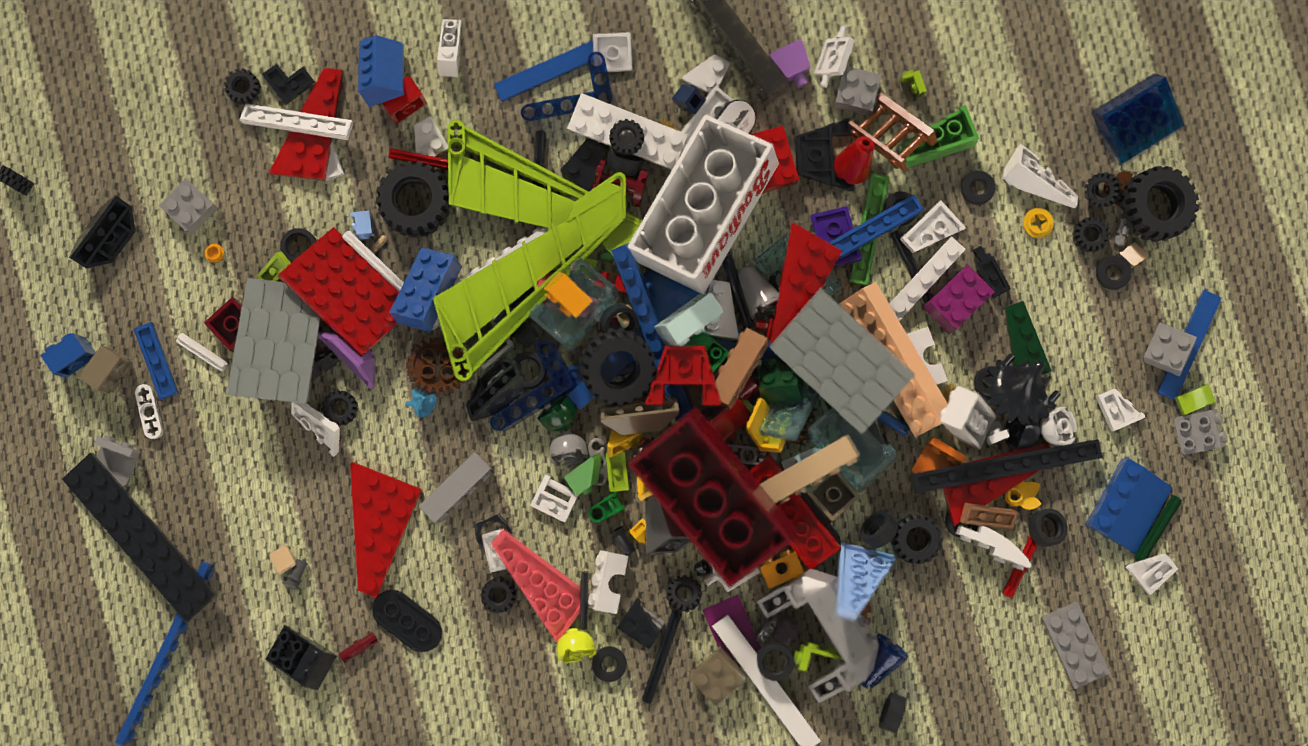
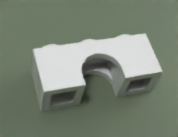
M925 327L908 333L909 339L936 385L948 381L942 363L930 365L923 358L924 350L935 345L929 328Z
M599 551L596 557V571L592 577V591L588 596V608L617 614L621 595L611 592L608 584L613 575H625L628 556Z

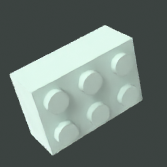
M712 292L705 293L704 295L698 294L654 326V329L666 346H683L690 341L689 337L691 335H697L704 331L706 324L709 322L712 324L719 320V315L724 310Z

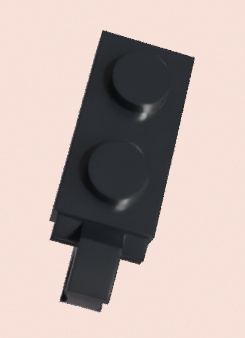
M982 246L973 250L977 258L974 260L975 266L982 279L995 291L991 295L992 298L1011 290L994 256H991L990 253L986 254Z
M505 309L494 320L496 324L506 316ZM525 321L511 334L512 337L528 348L532 344L540 350L544 345L543 342L537 339L539 334Z

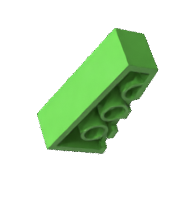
M966 105L962 106L958 111L949 114L940 122L931 125L930 128L935 131L937 142L933 146L927 142L922 143L904 161L908 169L975 147L979 137ZM917 135L900 145L898 155L917 138Z

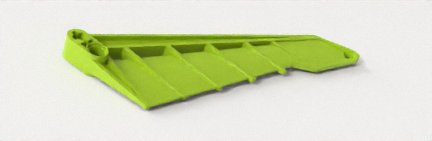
M452 120L448 124L449 205L481 212L484 215L486 213L515 220L516 224L519 221L545 227L549 231L552 229L551 224L553 222L555 226H558L568 220L575 203L571 199L551 192V189L576 200L589 192L464 126L460 120ZM455 130H458V138H455ZM454 147L461 148L459 152H454L452 149ZM466 151L479 156L480 162L465 157ZM484 159L513 171L514 176L485 165ZM517 173L547 186V190L517 178ZM626 212V218L601 244L613 256L611 250L630 243L643 220Z
M618 172L577 199L568 220L558 226H555L553 222L551 230L527 244L524 240L521 242L522 247L497 261L495 259L492 260L491 265L466 279H462L458 284L433 298L452 369L457 379L461 381L470 379L472 374L547 299L545 296L547 292L544 290L546 285L559 272L564 273L568 277L626 218V177L623 173ZM619 179L620 186L612 184V182ZM583 245V247L577 253H575L567 262H565V259L569 255H571L575 250H577L580 246ZM562 263V266L538 287L537 282ZM533 286L534 291L510 312L509 305ZM505 309L506 316L482 337L480 329ZM477 332L479 340L466 350L463 343ZM456 347H460L463 350V355L460 358H454L452 355V351ZM466 360V363H462L463 368L468 369L465 377L458 374L461 368L459 364L455 366L454 362Z

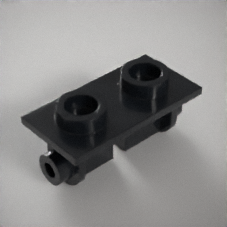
M324 349L316 355L317 358L314 359L311 381L322 375V372L319 370L321 366L326 372L339 362L336 355L331 356L333 355L331 349L328 351Z

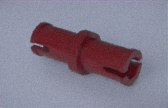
M371 632L361 640H355L353 645L339 652V656L344 663H347L355 656L364 654L366 649L379 641L374 633Z

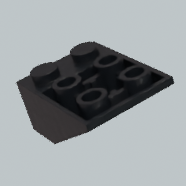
M284 625L265 660L303 687L318 690L337 655Z

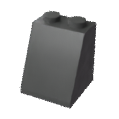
M652 495V498L646 502L647 554L677 553L689 545L691 540Z

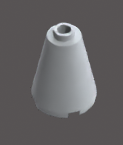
M748 265L743 267L738 277L749 315L752 320L754 318L763 319L774 313L772 310L776 307L779 292L754 266L750 267Z

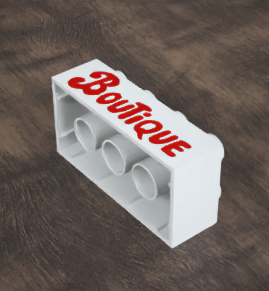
M704 115L628 245L636 261L704 295L779 165L773 145L708 115Z

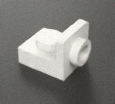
M996 421L986 437V442L988 445H991L1010 436L1007 429L1003 431L1000 422Z

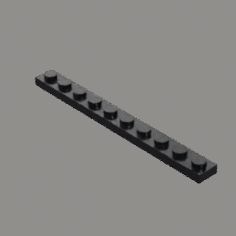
M1099 439L914 473L911 474L914 493L917 494L1101 459L1103 456Z

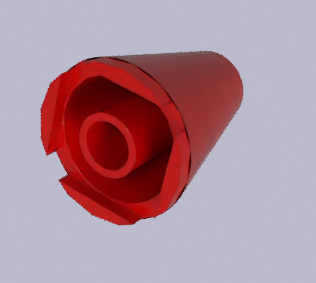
M866 136L859 137L836 156L834 171L837 177L843 178L848 184H859L868 178L871 172L874 142Z

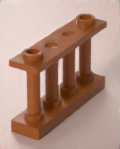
M880 92L876 96L877 109L859 126L850 121V133L855 139L861 136L870 138L874 142L875 151L888 159L895 169L900 168L906 172L908 169L904 160L922 143L927 142L933 146L937 142L936 134L933 129ZM887 113L890 115L891 118L873 135L865 131L882 114ZM895 123H901L904 126L886 145L878 141ZM913 132L917 135V138L899 155L892 151L908 133Z

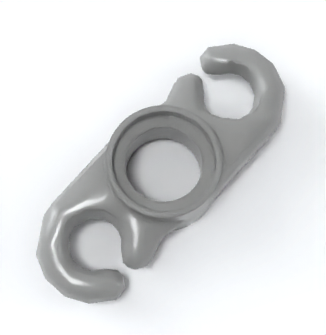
M593 438L588 444L589 458L598 453L602 455L604 463L600 467L599 474L603 476V479L598 481L595 486H603L608 480L604 454L605 448L601 447L596 451L593 449V444L599 443L602 446L604 441L600 438Z

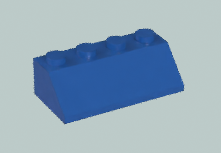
M378 35L359 41L358 92L368 107L404 95V45L402 42Z

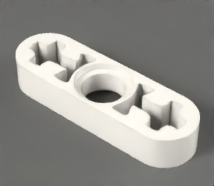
M139 385L135 390V397L144 434L150 439H158L163 435L164 429L154 389L149 385ZM143 389L149 391L146 397L148 401L152 400V403L142 405V402H146L145 397L140 395ZM149 406L154 408V415L152 417L145 415V409ZM147 420H157L153 422V426L158 428V431L155 432L156 435L149 432L152 429V424L147 423Z

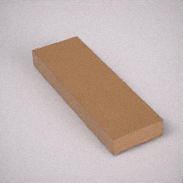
M965 503L960 522L1013 530L1018 511Z

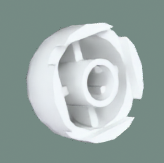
M1066 407L1048 410L1049 417H1042L1040 420L1042 437L1046 442L1055 446L1068 445L1075 440V437H1072L1073 432H1077L1076 421L1071 411L1067 412L1065 410Z

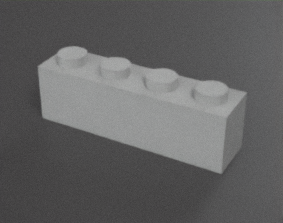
M474 452L419 507L434 523L438 521L442 523L449 517L448 512L452 508L457 509L464 502L462 498L466 494L469 496L477 490L476 485L480 481L485 482L492 475L490 473L492 468Z

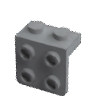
M1217 409L1177 417L1174 420L1181 451L1184 455L1222 448L1228 442L1226 432L1222 431L1221 427L1223 418Z
M105 435L104 438L97 437L94 444L101 446L97 458L122 486H127L141 451L134 449V445L130 443H117L116 438Z

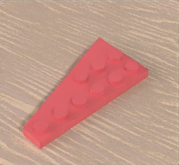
M502 529L491 543V546L555 642L558 643L561 636L565 634L580 614L581 587Z

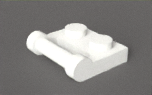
M545 475L530 506L566 522L578 496L575 495L572 489ZM549 486L571 498L569 502H566L546 492L545 488Z

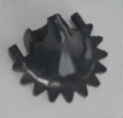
M1009 354L1003 361L998 359L996 361L997 368L989 367L987 369L991 377L983 379V382L989 386L984 389L983 394L992 397L988 402V406H998L997 416L1007 413L1009 423L1018 418L1022 426L1026 424L1028 418L1034 424L1039 422V415L1048 418L1049 412L1047 409L1056 408L1054 402L1061 394L1055 390L1049 397L1047 396L1046 390L1051 376L1047 379L1041 377L1046 364L1039 359L1029 366L1030 359H1027L1017 367L1009 366L1015 360L1012 354Z

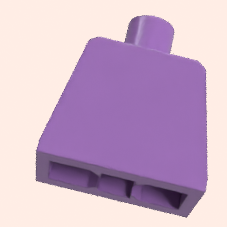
M802 39L769 54V62L785 83L794 79L798 88L808 84L804 74L808 73L811 67Z

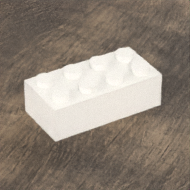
M957 386L949 396L947 407L941 412L940 421L960 442L981 450L997 416L979 394Z

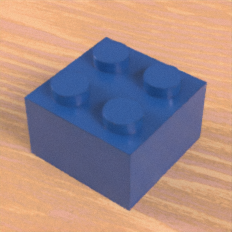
M69 333L63 336L56 345L48 346L40 356L53 375L67 378L88 364L96 352L86 337Z

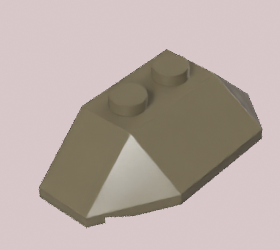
M643 395L641 399L634 398V403L631 404L623 402V406H617L615 403L603 405L600 407L601 423L622 435L660 431L679 414L678 400L676 397L671 398L665 395V405H645L649 395Z

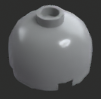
M563 432L551 442L549 449L550 462L557 465V462L564 461L565 463L562 466L580 464L583 462V458L588 459L585 441L572 432Z

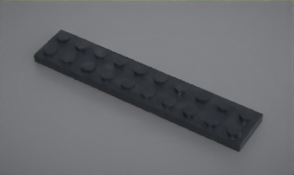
M89 453L62 478L63 482L185 622L192 620L217 596L216 592L94 453Z

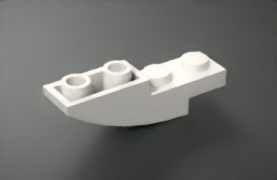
M957 526L955 534L960 535L959 539L971 543V540L979 542L978 546L985 549L991 547L989 555L994 556L993 560L1004 564L1005 561L1013 563L1012 567L1019 570L1031 568V563L1019 548L999 533L984 526H978L977 531Z

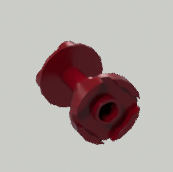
M606 159L600 160V164L597 166L595 173L597 178L592 189L613 176L605 173ZM641 169L638 178L625 175L626 194L633 196L632 206L639 208L641 205V196H643L648 170ZM616 179L612 184L620 186V180Z

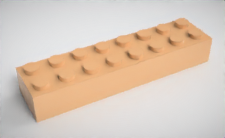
M874 282L839 303L842 308L915 374L914 378L894 398L895 404L914 436L917 437L942 424L940 415L948 403L878 284Z

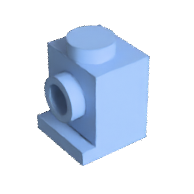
M369 210L350 213L352 219L355 220V222H352L353 232L357 234L360 241L369 240L370 236H375L373 217Z

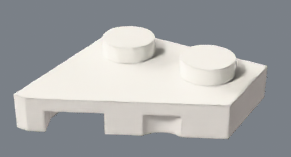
M1164 553L1126 566L1128 571L1149 595L1156 591L1178 570L1169 556Z

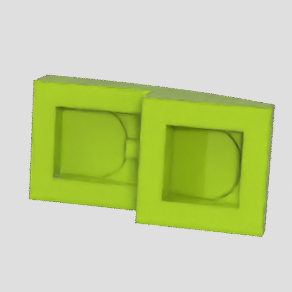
M1208 384L1175 397L1182 415L1216 402Z

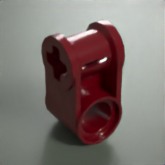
M753 373L740 393V396L745 400L755 399L761 394L759 382Z

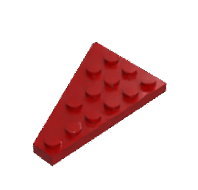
M351 462L358 591L377 598L422 489Z

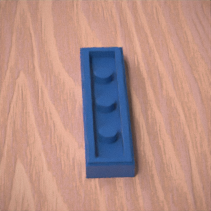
M153 322L134 328L159 400L178 394L177 386Z

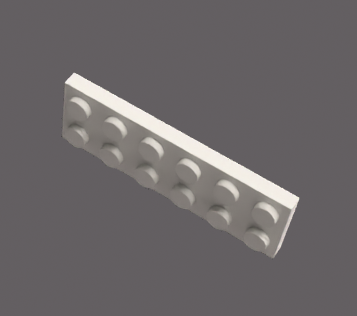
M581 93L568 125V130L611 146L609 134L613 125L617 124L619 120L624 121L628 119L631 121L632 119L635 123L640 124L644 133L642 148L632 155L673 170L688 134ZM625 130L620 133L619 140L623 144H631L634 140V134L631 131Z

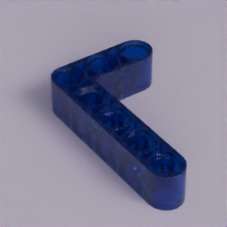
M593 52L588 57L593 92L583 94L598 99L600 94L605 93L609 97L607 103L611 104L612 93L604 55L600 52ZM593 56L601 58L602 63L599 66H594L591 63ZM596 75H603L605 83L602 85L596 84L594 80ZM581 94L526 104L521 109V116L526 121H536L573 114ZM565 100L570 101L572 104V108L569 111H564L561 108V103ZM545 104L553 106V112L549 115L544 114L542 111ZM528 107L533 108L535 111V115L532 118H526L524 115V111Z
M542 340L536 345V352L552 379L493 415L490 425L494 430L505 432L575 388V377L554 343ZM549 345L550 351L544 355L543 347ZM555 361H559L560 367L554 371L552 365ZM565 377H568L570 383L567 387L564 388L562 386V380ZM551 387L553 395L548 398L546 390ZM535 397L537 404L532 408L530 400ZM519 407L521 414L516 418L514 410ZM500 418H503L505 423L500 428L497 423Z

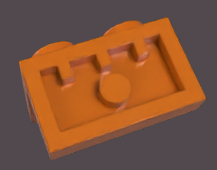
M931 437L911 471L913 473H920L963 464L967 456L939 439Z

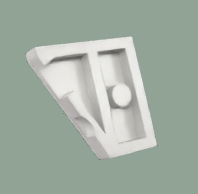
M714 54L684 75L682 81L709 94L714 86H720L731 62Z
M431 116L414 125L416 153L437 157L448 151V144Z
M1116 389L1096 396L1111 432L1145 418V415L1133 408V404L1124 399L1122 394Z

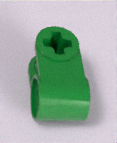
M614 492L591 507L588 516L592 522L600 523L626 509V507L622 506L617 497V492ZM594 509L602 511L603 516L601 519L596 520L592 517L591 514Z

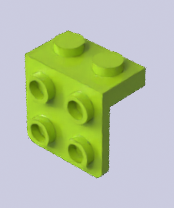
M806 641L805 644L800 643L798 651L795 650L794 662L796 668L807 671L811 652L842 660V656L834 648L825 646L823 650L819 648V645Z

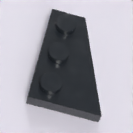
M587 138L560 171L579 187L591 191L596 179L597 166L600 164V160H604L609 146Z

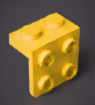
M759 398L753 408L750 420L747 422V431L760 451L781 453L794 421L791 417L774 416L765 400Z

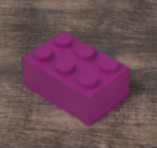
M967 264L923 308L950 335L995 291Z

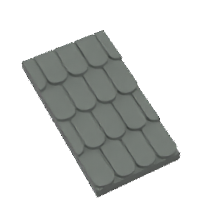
M247 278L227 395L308 403L321 318L284 282Z
M822 288L814 294L770 345L775 354L788 364L794 372L817 391L823 399L861 434L865 432L915 376L904 363Z

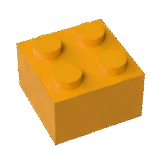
M561 272L544 288L547 292L545 296L552 303H559L561 305L559 309L568 317L573 316L577 318L592 302L569 277Z

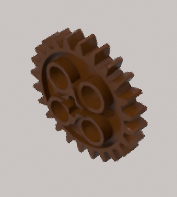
M440 337L437 338L436 342L430 338L429 343L422 340V346L416 344V350L411 349V356L407 357L408 362L406 363V369H408L407 376H410V382H415L414 387L421 386V392L428 390L429 396L433 391L436 397H438L439 392L446 396L447 390L454 393V387L460 389V383H465V381L455 377L450 360L444 359L449 357L445 340L441 342ZM460 347L453 349L452 355L454 358L462 357L463 351L460 352ZM437 352L440 353V375H439V381H436V353H437ZM466 360L454 362L455 366L457 364L460 365L461 370L458 371V374L465 377L468 369H464L462 363H466ZM444 374H450L451 376H450V377H445V376H443V375H444Z

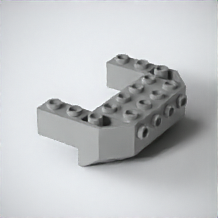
M809 569L765 594L757 603L766 618L792 604L795 609L807 602L810 604L843 658L838 667L817 677L808 686L817 702L820 703L843 690L847 692L866 680L874 669L879 644L876 635L869 630L863 615H859L856 620L845 619L836 615L838 578Z

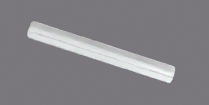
M350 231L345 232L342 238L400 292L404 282Z

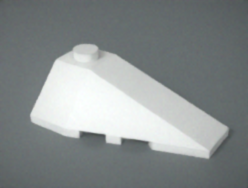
M1020 144L1004 168V180L1017 189L1076 208L1078 195L1062 180L1056 181L1051 173L1052 170L1049 167L1043 169L1037 163L1039 158Z

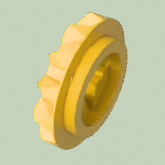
M1034 208L1026 213L1023 219V228L1028 235L1034 238H1043L1053 229V217L1045 209ZM1035 218H1037L1038 221H1045L1043 224L1040 225V229L1038 228V226L1032 225L1036 221Z

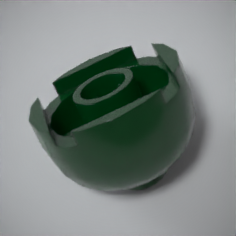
M564 395L550 404L551 407L548 410L544 409L537 417L547 430L558 432L563 429L567 431L573 426L572 421L576 417V407L569 396Z

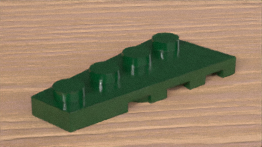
M1024 301L1005 307L1011 354L1015 357L1012 365L1017 367L1022 362L1030 359L1028 365L1031 366L1040 359L1046 364L1041 375L1051 372V367Z

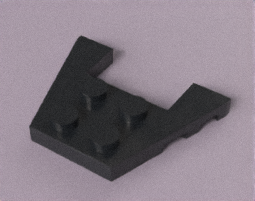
M850 118L800 134L794 138L798 176L849 192L855 190L854 184L846 183V180L840 179L834 173L832 137L851 135Z

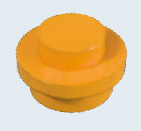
M210 244L205 249V257L212 263L220 262L224 257V249L219 244Z

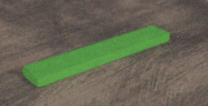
M871 173L861 224L883 212L890 176ZM877 239L860 248L862 261L852 264L849 283L868 286Z

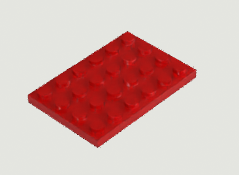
M333 227L278 274V277L362 357L398 325L389 312L399 292L342 238L343 235Z

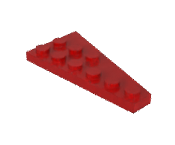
M323 68L301 112L336 118L344 72L339 69ZM290 131L269 174L326 181L333 138Z

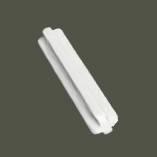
M184 333L177 337L176 342L208 364L219 371L226 369L228 363Z

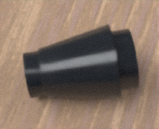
M623 525L611 532L613 535L612 539L625 555L636 551L629 528Z

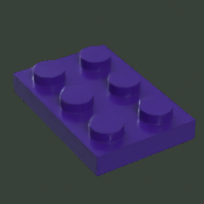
M848 206L810 215L815 235L828 243L854 229ZM860 248L836 261L834 267L862 261Z

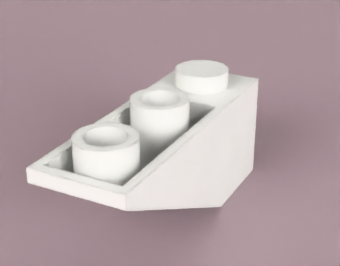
M443 19L437 58L439 76L458 77L461 20Z

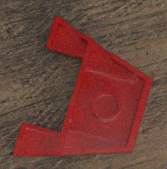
M665 346L657 368L658 372L655 380L652 382L651 391L645 405H665V385H703V405L722 406L706 347Z

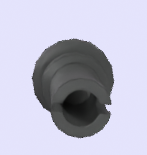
M296 559V565L293 567L290 575H287V582L282 581V583L291 589L300 590L301 588L297 586L299 582H302L301 577L308 563Z

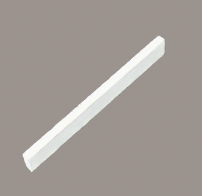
M728 614L712 625L800 746H815L818 744L820 739L779 683L766 679L760 673L757 667L756 652Z

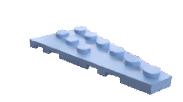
M841 542L838 558L836 615L845 619L856 620L895 563L897 556Z

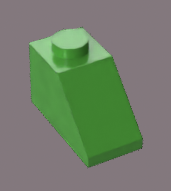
M600 453L592 456L564 476L576 496L581 493L586 495L594 490L593 485L599 481L602 458Z

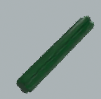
M1172 495L1134 556L1136 561L1145 560L1150 555L1182 502L1178 496Z

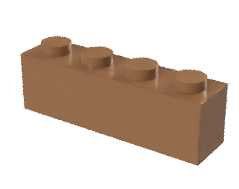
M746 328L745 332L740 333L737 339L738 344L735 349L732 348L727 356L728 361L725 366L722 365L717 374L716 384L722 406L730 410L769 345L766 337L749 328Z

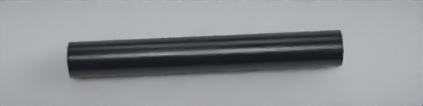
M581 571L579 625L581 630L587 629L589 571Z

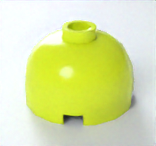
M577 628L567 630V633L558 640L557 657L558 661L562 659L563 663L581 661L579 658L588 655L589 658L596 655L593 638L584 631H578Z

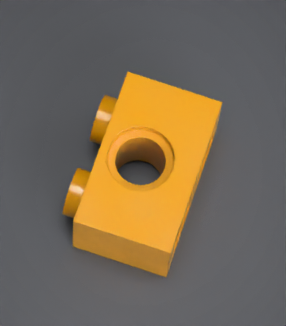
M786 550L779 554L780 558L773 560L771 557L759 567L768 589L804 573L795 551L790 552V550ZM782 562L785 564L786 570L784 573L779 574L776 571V565Z

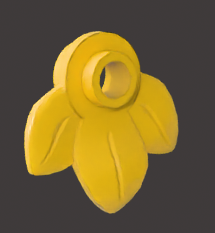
M1021 482L1005 493L1006 503L1012 507L1020 506L1025 510L1038 508L1041 502L1035 497L1040 489V484L1036 482ZM1016 495L1018 499L1012 500L1011 496Z

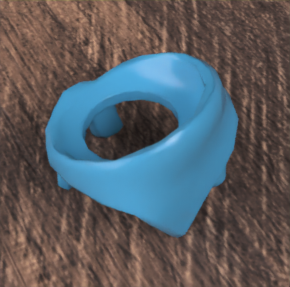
M416 389V391L412 390L413 399L406 402L405 405L414 408L415 416L426 417L434 409L437 397L433 391L429 396L428 390L421 392V389Z

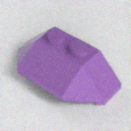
M319 331L318 337L370 389H373L375 387L376 360L372 357L374 353L369 350L361 357L335 331Z

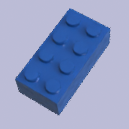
M421 247L389 312L398 324L429 332L432 331L438 318L433 298L453 287L462 268L455 255Z

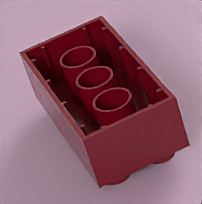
M694 407L639 451L628 464L729 588L793 540L796 530L794 525L697 407Z

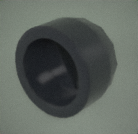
M701 560L694 565L693 570L694 572L697 571V576L703 577L710 573V567L705 560Z

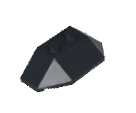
M114 195L98 210L83 230L69 258L86 269L113 263L135 233L132 206Z
M502 358L477 381L471 398L466 403L471 421L500 414L524 392L523 376L517 361Z

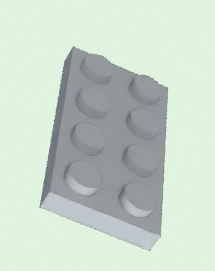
M1077 601L1041 616L1073 689H1077L1110 674Z

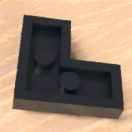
M276 63L262 74L285 105L316 83L304 67H301L291 76L287 77Z

